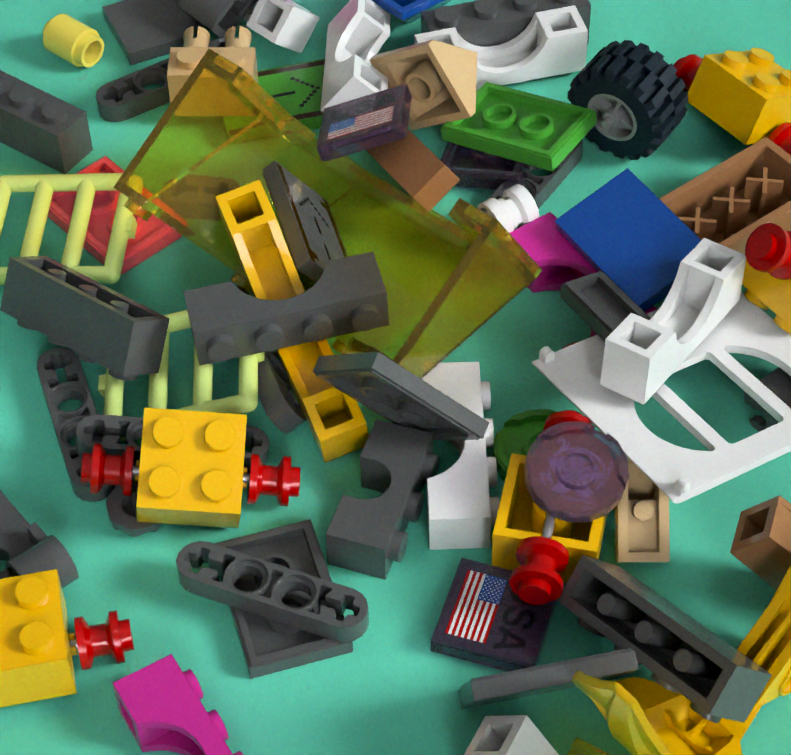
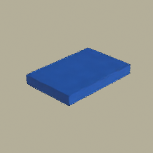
M628 168L554 221L557 230L597 272H604L644 312L668 295L678 272L680 262L701 241Z

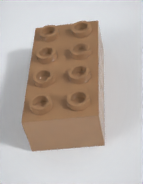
M765 137L659 199L701 240L706 238L745 254V247L750 234L760 225L773 223L783 227L786 231H791V155Z

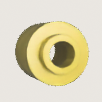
M67 14L56 15L46 23L43 29V45L45 49L76 67H92L103 55L104 41L99 37L98 32Z

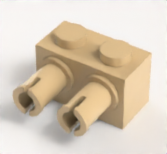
M194 26L187 28L183 35V47H170L167 81L172 114H257L259 82L256 48L250 47L252 40L251 32L247 28L239 26V37L235 38L236 27L232 26L225 32V47H208L210 34L205 28L198 26L196 38H193Z

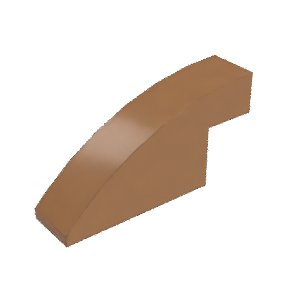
M393 114L392 121L352 134L365 150L428 212L460 181Z

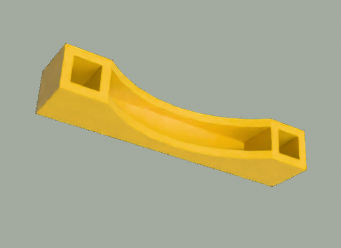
M257 180L215 196L222 223L254 297L264 300H282L304 293V287L261 181ZM324 339L277 349L324 462H329L363 448L369 434L367 423L358 402L315 376L313 372L319 356L334 355L327 340Z

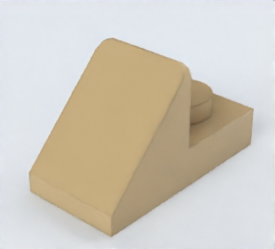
M616 459L621 473V485L616 499L609 506L610 510H615V562H670L669 498L630 459Z

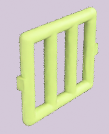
M135 173L1 175L0 236L11 193L35 192L19 257L38 256L53 192L77 191L61 264L100 284H114L119 281L128 239H135L137 222L133 214L140 179ZM120 191L104 266H79L95 192ZM0 267V285H5L8 267Z
M187 310L163 315L169 318V324L159 372L149 374L148 408L167 409L170 333L191 328ZM194 344L193 405L174 410L243 414L254 411L258 406V362L265 361V352L239 357L238 395L212 400L213 363L199 366ZM106 368V374L99 375L98 391L104 398L103 415L123 416L124 380L109 375V369ZM120 437V442L126 440V438Z

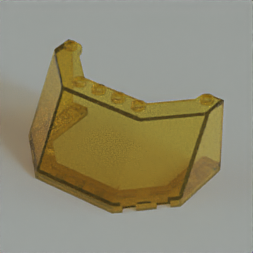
M208 49L113 187L128 198L124 207L146 222L151 215L235 272L230 280L253 295L222 223L215 196L260 180L285 239L263 176V169L273 161L278 162L328 201L348 257L374 251L387 292L388 326L333 337L336 340L331 347L340 354L380 352L420 379L427 375L538 277L542 269L498 220L461 198L458 199L448 214L458 225L433 210L428 212L412 197L365 170L335 148L331 150L315 138L316 133L292 117L243 68L213 50ZM297 270L305 291L316 284Z

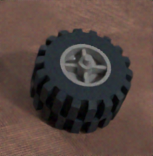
M624 40L621 44L618 41L609 43L572 80L570 84L571 89L568 91L567 99L571 104L596 111L597 123L585 137L591 143L595 142L600 150L606 153L608 151L612 152L615 157L621 159L627 156L630 160H639L641 156L644 158L650 156L678 126L687 111L685 105L688 103V94L682 91L686 86L683 79L676 76V68L672 63L668 64L663 60L665 56L658 51L655 53L650 51L649 46L640 43L638 46L631 40Z

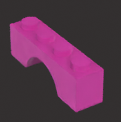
M551 212L508 233L506 238V267L532 293L561 291V284L597 272L557 230L554 222L557 217ZM652 306L645 313H650L657 310V308ZM591 329L590 337H592V336H594V335H597V334Z
M172 654L113 682L119 712L142 752L162 750L177 752L183 755H243L241 751L232 754L225 742L229 737L221 717L215 709L209 712L205 710L200 701L204 698L203 692L196 676L191 669L182 672Z

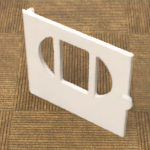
M742 292L739 302L673 372L675 373L703 360H710L779 422L733 444L728 443L664 383L652 397L709 451L692 450L676 446L653 434L639 419L635 410L634 400L600 385L605 342L598 335H594L556 352L550 347L545 346L539 352V359L532 361V364L673 503L684 502L791 451V408L729 354L738 353L761 358L778 366L791 377V334L780 328L773 321V318L749 301ZM659 309L647 313V315L652 318Z

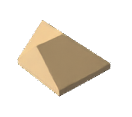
M429 40L374 55L369 60L375 69L388 78V92L395 98V104L411 130L439 125L447 121L452 122L470 118L476 113L477 52L440 41Z

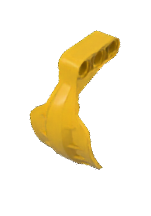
M791 566L769 605L736 649L772 674L745 723L721 718L719 723L709 721L693 711L689 706L691 701L681 693L669 691L658 683L644 678L629 677L618 681H608L576 670L571 680L594 702L608 722L612 736L632 755H742L740 741L762 705L781 695L786 696L791 693Z

